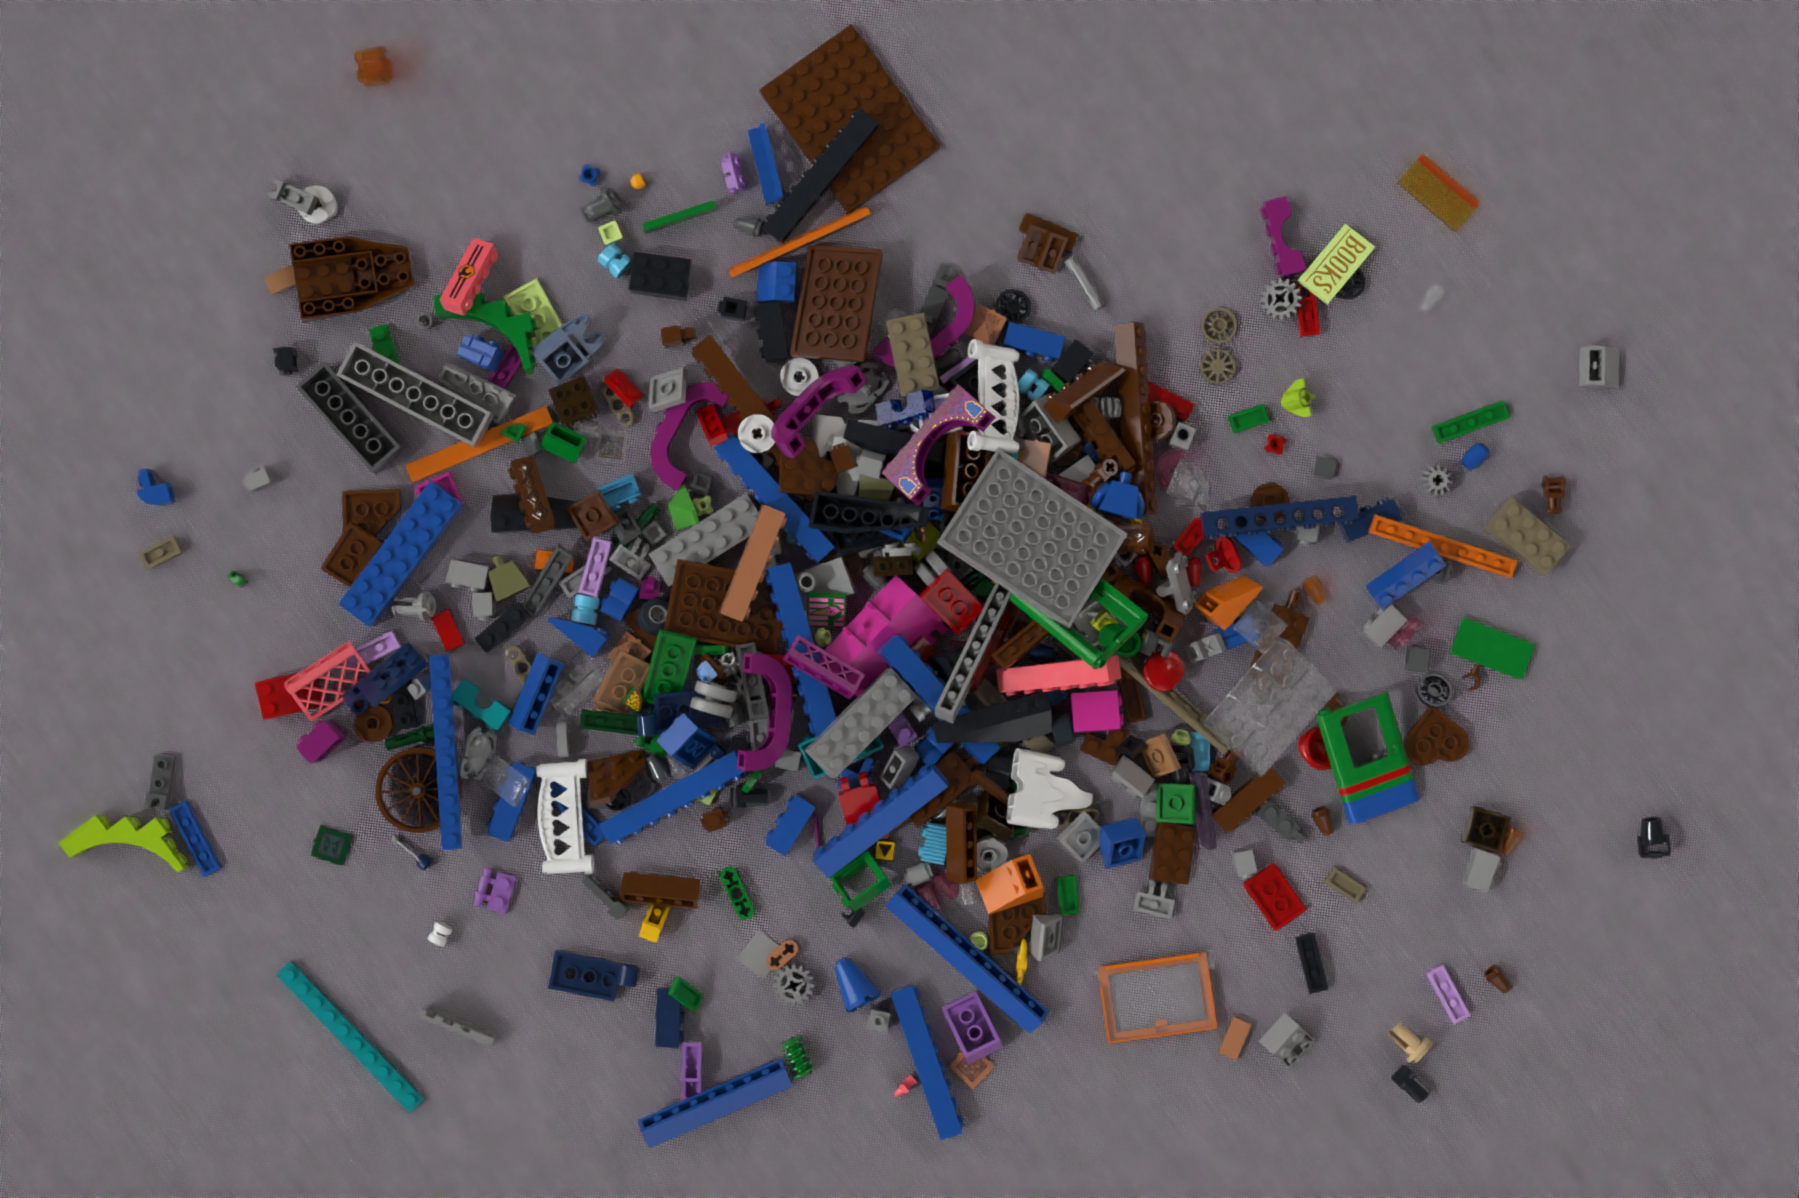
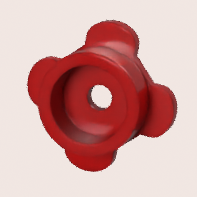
M1273 434L1268 435V442L1264 448L1265 451L1281 455L1283 453L1282 448L1286 442L1285 438L1274 436Z

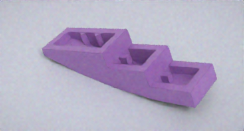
M682 1042L681 1101L702 1092V1043Z

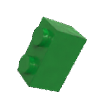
M553 421L544 435L541 447L576 464L584 451L587 438Z

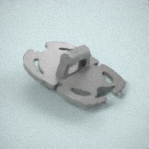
M867 361L859 366L860 370L868 368L870 371L863 373L867 382L856 393H844V395L839 394L836 396L839 403L842 401L848 403V412L858 414L867 410L877 398L874 394L876 393L877 396L881 395L889 383L884 372L881 373L883 378L874 376L872 367L878 369V366L872 364V362ZM881 380V381H882V386H881V388L878 390V389H877L878 381ZM868 403L866 406L861 407V408H856V407H855V406H858V405L860 406V405H864V404Z
M476 728L469 734L463 748V756L466 757H462L459 764L458 775L460 777L468 779L466 774L474 772L477 776H473V780L484 778L490 766L487 758H492L497 743V737L492 730L488 729L483 734L481 728Z

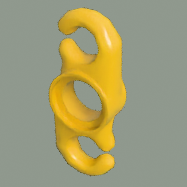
M1025 938L1021 940L1016 962V982L1020 986H1022L1024 972H1026L1028 954L1027 940Z

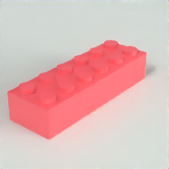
M1119 655L1111 656L1106 664L1098 669H1093L1085 661L1079 659L1009 667L1006 671L1003 669L996 670L999 693L1006 692V696L1020 693H1036L1039 691L1048 692L1058 689L1068 690L1077 687L1087 688L1096 685L1106 686L1115 684V680L1121 679Z

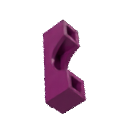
M1287 196L1265 201L1262 204V208H1260L1262 219H1265L1267 223L1265 231L1267 237L1271 238L1270 250L1272 256L1276 257L1275 269L1277 274H1280L1281 278L1304 273L1306 266L1302 251L1293 250L1288 247L1281 235L1284 221L1291 216Z

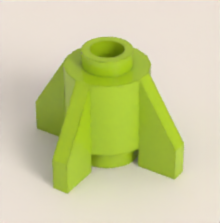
M1305 378L1295 380L1284 392L1281 404L1288 412L1301 417L1312 416L1311 407H1307V405L1311 403V399L1316 398V394L1310 395L1308 390L1302 389L1306 388Z

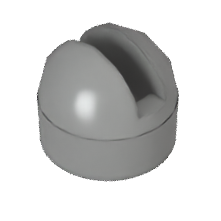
M422 313L418 316L416 324L420 329H428L432 324V318L429 314ZM426 320H428V322H429V323H426V324H423V325L420 324V323H422V322H424V321H426Z

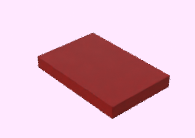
M947 568L919 595L958 635L981 614L984 608Z
M1274 862L1242 883L1275 932L1307 910Z

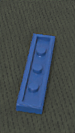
M555 781L550 784V787L553 789L551 796L554 798L567 790L566 787ZM553 801L562 812L569 809L560 802ZM582 804L584 836L595 847L606 836L599 825L600 823Z
M186 800L168 809L203 878L222 869L188 801Z

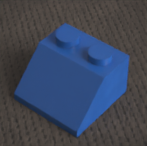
M776 261L759 265L757 302L780 301V303L795 304L796 262Z
M1136 817L1101 826L1099 843L1106 869L1141 860L1146 832Z

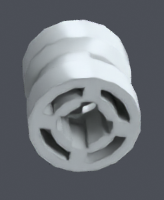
M436 921L433 926L434 930L427 939L438 946L445 947L447 943L446 938L448 935H451L453 928L445 923Z

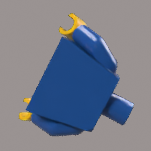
M1121 472L1119 482L1112 480L1102 485L1095 492L1090 504L1087 505L1094 512L1097 510L1130 519L1131 524L1135 522L1143 524L1142 518L1145 503L1142 494L1138 491V487L1130 485L1132 478L1130 473Z

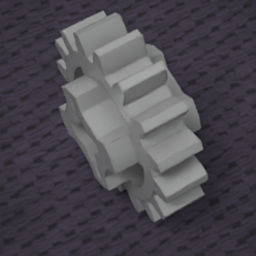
M1279 278L1278 283L1272 280V286L1265 285L1267 291L1261 292L1265 296L1260 299L1261 303H1265L1261 308L1263 310L1268 309L1266 315L1270 316L1273 314L1272 318L1274 320L1278 316L1281 321L1284 320V316L1291 319L1292 312L1297 314L1295 308H1301V304L1298 303V301L1303 300L1302 296H1298L1301 290H1295L1297 285L1295 283L1290 285L1289 279L1285 283H1283L1281 278ZM1279 287H1285L1283 290H1275ZM1292 293L1294 296L1293 304L1290 303V297L1292 296ZM1272 295V303L1269 305V296ZM1279 296L1284 297L1285 301L1283 303L1277 299ZM1281 308H1286V309H1287L1286 311H1283V312H1277V311H1278L1279 309H1281Z
M793 963L792 968L785 965V971L779 969L780 976H774L778 980L773 983V986L777 987L774 994L779 993L778 1000L785 999V1005L788 1001L791 1002L792 1006L797 1001L802 1005V999L808 1001L807 994H813L810 988L814 987L815 984L810 983V981L814 977L807 975L809 969L802 970L803 965L799 968H796L795 963ZM793 972L799 973L803 977L799 978L795 976ZM786 975L787 982L781 985V980ZM791 980H793L794 983H799L796 989H794L793 987H788L791 983ZM807 984L805 992L801 995V986ZM789 992L793 994L794 997H789L785 993Z

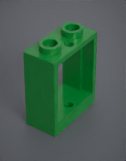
M868 850L864 851L830 877L833 882L831 886L834 891L843 896L840 900L847 909L850 907L854 912L892 885ZM869 866L878 881L854 899H851L842 884Z

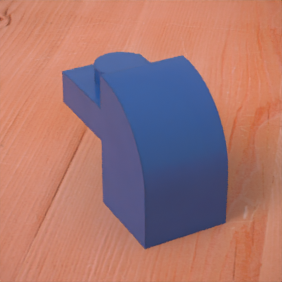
M151 469L139 470L138 481L143 489L136 492L142 501L155 506L176 503L171 484L162 483L156 485Z
M866 756L859 773L866 772L871 775L875 764L872 763L874 759ZM845 768L840 778L848 777L851 789L861 786L859 773ZM868 778L869 784H871L873 781L870 778ZM839 779L838 784H837L838 787H841V785H840V783H841V782H840V779Z

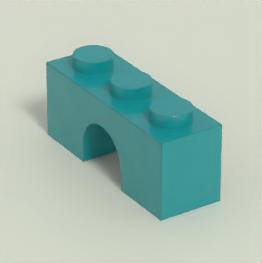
M463 678L453 692L454 705L461 709L463 707L468 709L470 716L476 720L480 718L485 721L484 725L490 730H501L513 713V710L499 700H495L487 709L482 708L477 701V697L482 689L467 678Z

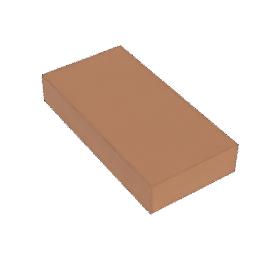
M1233 1016L1218 1052L1237 1060L1251 1023Z

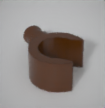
M1474 664L1471 672L1462 677V679L1470 676L1475 678V685L1467 690H1476L1480 686L1481 680L1478 676L1480 665Z

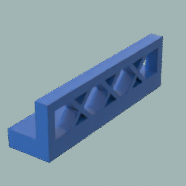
M764 122L760 123V127L747 131L765 204L769 205L780 202L782 199L784 200Z

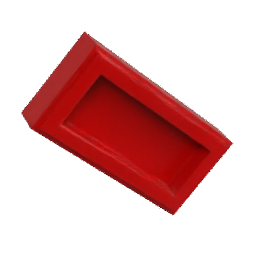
M449 609L431 617L446 652L465 644Z

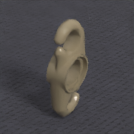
M606 384L602 389L604 399L610 409L617 415L619 421L622 420L625 414L630 416V420L628 422L622 421L621 426H631L635 420L633 411L625 404L621 410H615L613 403L621 399L615 393L612 396L608 395L607 390L610 387Z
M516 645L510 646L506 650L505 655L509 657L513 650L518 652V657H510L509 661L512 663L514 672L524 686L531 669V664L520 647ZM525 662L528 665L527 671L519 672L516 668L517 664Z
M1093 807L1061 812L1060 815L1064 817V822L1062 824L1058 823L1057 828H1067L1072 823L1070 816L1075 812L1079 814L1083 811L1087 814L1093 812L1095 814L1093 820L1097 823L1100 818L1099 811ZM1056 812L1054 815L1058 817L1059 813Z

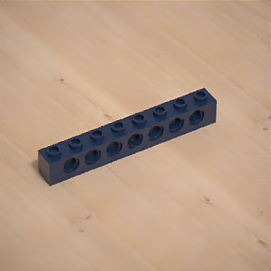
M1356 496L1200 513L1202 537L1207 536L1208 540L1218 539L1219 535L1227 534V537L1239 536L1238 533L1246 532V535H1256L1259 530H1265V533L1277 532L1278 528H1284L1285 531L1296 530V526L1312 529L1315 528V524H1323V527L1335 526L1334 522H1342V525L1354 524V520L1359 519ZM1334 507L1340 508V517H1335L1333 515L1332 511ZM1315 509H1319L1322 512L1321 519L1314 517L1313 512ZM1296 511H1300L1303 514L1302 521L1295 520L1294 513ZM1276 513L1283 515L1284 521L1282 523L1275 521ZM1257 515H1261L1265 519V523L1262 526L1258 525L1255 521ZM1238 517L1245 519L1246 524L1243 528L1236 524ZM1219 519H1223L1226 522L1224 530L1217 527Z

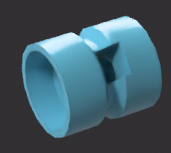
M611 243L602 251L597 261L604 268L609 267V272L616 279H619L632 266V259L626 254H621L622 250L615 243Z
M1029 368L1019 380L1018 388L1021 394L1026 393L1027 398L1033 402L1041 398L1051 384L1043 378L1038 379V375ZM1035 383L1038 387L1035 391H1032L1030 388Z
M576 594L574 603L577 609L572 611L571 621L595 625L597 614L594 610L598 609L600 599Z

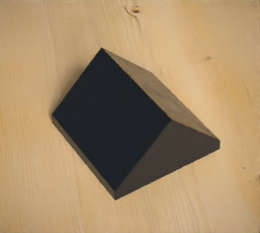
M964 643L928 656L937 679L941 678L947 684L965 647Z

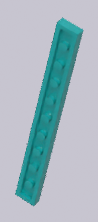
M289 961L276 974L409 1113L425 1099L292 961Z

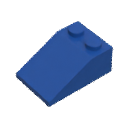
M548 618L552 625L591 657H597L611 641L608 638L610 634L602 627L596 628L562 619Z
M684 713L678 716L669 729L663 731L657 740L671 757L691 769H694L710 752V748L719 742Z

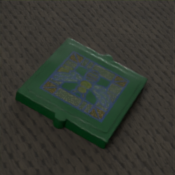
M320 825L317 837L313 840L315 843L310 856L343 866L346 855L350 852L349 846L353 835Z

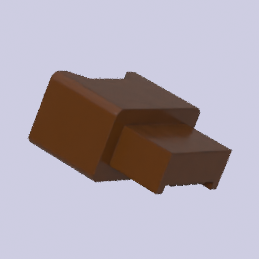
M677 325L660 328L662 343L665 348L684 345L686 340L697 339L694 327L682 329Z

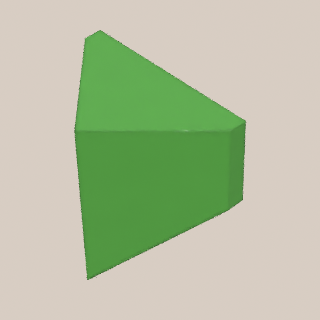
M682 485L668 505L676 531L699 523L695 507L685 485Z

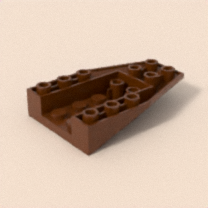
M348 236L289 244L302 323L359 313L414 286L408 247Z

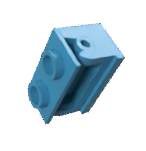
M632 473L597 488V490L601 491L613 512L621 509L620 505L628 503V505L638 502V498L641 497Z

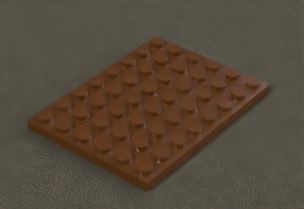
M852 24L759 90L762 97L811 164L818 155H823L826 151V145L831 140L834 141L837 138L839 129L843 125L847 126L851 121L849 118L854 111L863 109L881 125L829 188L847 214L940 149L938 142Z

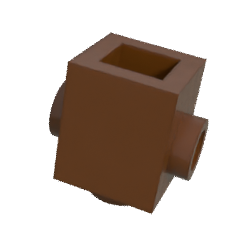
M722 807L702 814L703 818L700 819L703 829H707L708 833L728 826L727 822L730 821L727 811H723Z

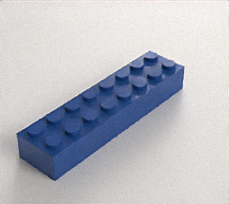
M430 481L338 604L368 627H374L392 604L394 597L398 596L466 504L435 481Z

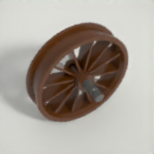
M418 747L401 751L391 757L378 774L375 796L379 810L388 822L403 831L424 833L440 827V818L426 798L429 796L439 801V798L429 794L430 790H438V788L429 787L437 778L429 783L425 782L436 762L434 749ZM416 754L417 781L414 780L401 758ZM419 754H428L435 758L424 779L420 780ZM399 761L411 779L412 785L388 773V770L395 762ZM387 775L409 786L410 789L383 791L385 776ZM459 775V789H460V803H461L462 794H463V785H462V779H461V777H460V775ZM383 793H411L390 808H387L384 802ZM413 796L414 798L402 821H399L389 810ZM418 799L419 826L405 824L404 821L415 800ZM421 799H424L438 822L422 826Z

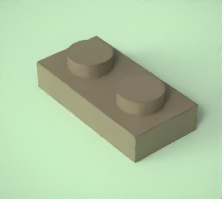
M174 535L138 552L146 570H150L183 553Z

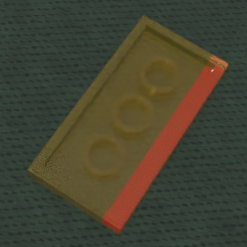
M1423 153L1397 182L1398 185L1454 232L1459 229L1481 203Z

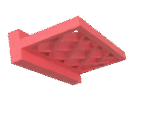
M349 640L285 681L284 685L288 693L292 695L310 722L344 701L343 696L345 692L340 691L342 682L352 683L353 686L358 682V671L367 672L368 674L371 670ZM355 655L358 660L357 666H346L347 659ZM334 667L342 668L340 678L329 676L331 669ZM345 669L355 670L353 680L343 678ZM317 678L325 679L324 688L313 687L314 680ZM328 680L339 681L337 690L326 689ZM300 689L309 690L307 699L299 698L296 692ZM312 690L322 692L321 701L310 699ZM326 692L336 694L335 700L331 703L324 702ZM309 703L319 704V710L311 715L308 711Z

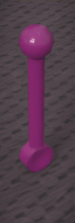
M813 814L816 850L820 847L817 814Z

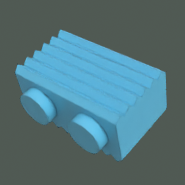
M928 822V826L924 825L922 837H925L924 845L920 844L918 856H922L921 861L944 865L947 852L946 825Z

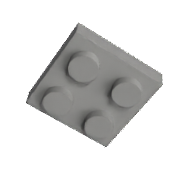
M684 367L651 377L648 409L652 413L685 403L687 370Z
M1083 811L1057 839L1083 864L1100 846L1099 836L1101 828Z

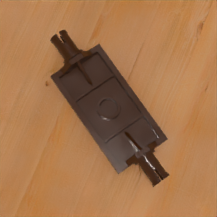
M1290 590L1285 606L1274 603L1247 673L1248 676L1253 677L1254 681H1256L1249 696L1252 699L1261 702L1265 688L1269 685L1283 689L1310 617L1302 615L1296 610L1302 596L1301 593Z
M953 750L939 761L935 766L947 778L948 787L901 822L894 830L897 831L907 821H912L919 829L943 810L946 805L953 802L974 785L975 782L970 777L972 769L979 764L971 755L966 760H962Z

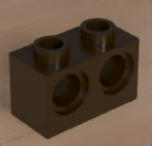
M912 555L872 557L874 577L913 574Z

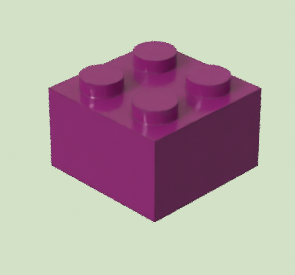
M319 720L312 726L313 731L308 735L305 733L298 739L299 744L295 748L310 764L320 763L348 736L333 720Z

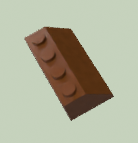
M1105 361L1099 365L1095 363L1087 369L1088 373L1085 375L1083 372L1074 379L1075 382L1072 384L1070 382L1066 383L1060 389L1061 392L1058 394L1056 391L1047 398L1048 402L1044 408L1055 422L1060 424L1082 406L1109 389L1126 370L1123 367Z

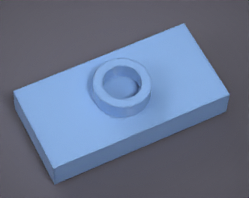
M706 660L695 670L703 682H713L718 676Z

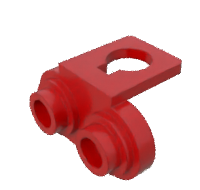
M1227 536L1220 537L1215 544L1216 550L1205 555L1212 572L1221 568H1225L1229 573L1240 571L1242 560L1233 540ZM1212 556L1217 558V566L1213 563Z

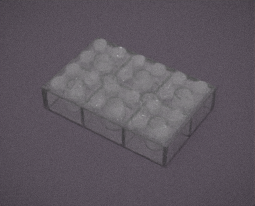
M1278 637L1206 718L1203 724L1252 772L1262 777L1312 721L1316 714L1319 713L1318 710L1322 709L1338 690L1288 640Z

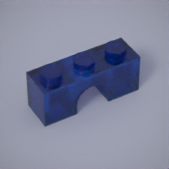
M919 390L906 394L907 406L904 410L900 400L890 399L875 404L878 426L893 430L897 429L900 424H913V420L916 419L926 420L936 411L933 391Z

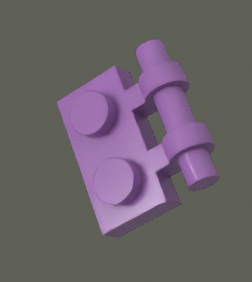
M485 868L479 880L481 881L479 890L476 891L474 896L476 898L474 905L481 907L483 900L489 901L486 909L506 914L517 877L499 871L496 878L491 877L492 869ZM488 883L494 885L491 895L486 894Z

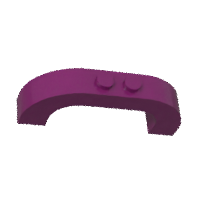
M961 274L946 286V289L956 300L957 314L950 324L931 339L933 355L936 359H939L946 353L944 349L948 345L953 347L960 341L958 337L967 329L973 317V292ZM887 336L872 350L883 362L895 367L890 339Z
M844 366L822 375L812 382L778 417L771 429V437L783 455L795 458L807 445L799 431L827 401L842 393H856L867 382L858 366Z
M700 382L687 387L685 403L666 408L664 415H666L663 422L660 421L655 428L657 433L651 446L652 466L661 481L675 491H678L680 486L684 485L688 475L672 466L668 457L669 447L693 405L702 401H709L725 409L729 397L725 392L721 394L715 386L717 384L715 382Z
M744 653L743 672L762 675L767 680L770 688L768 730L765 741L756 749L738 750L737 769L758 771L774 764L787 747L792 726V685L787 671L777 660L763 654Z

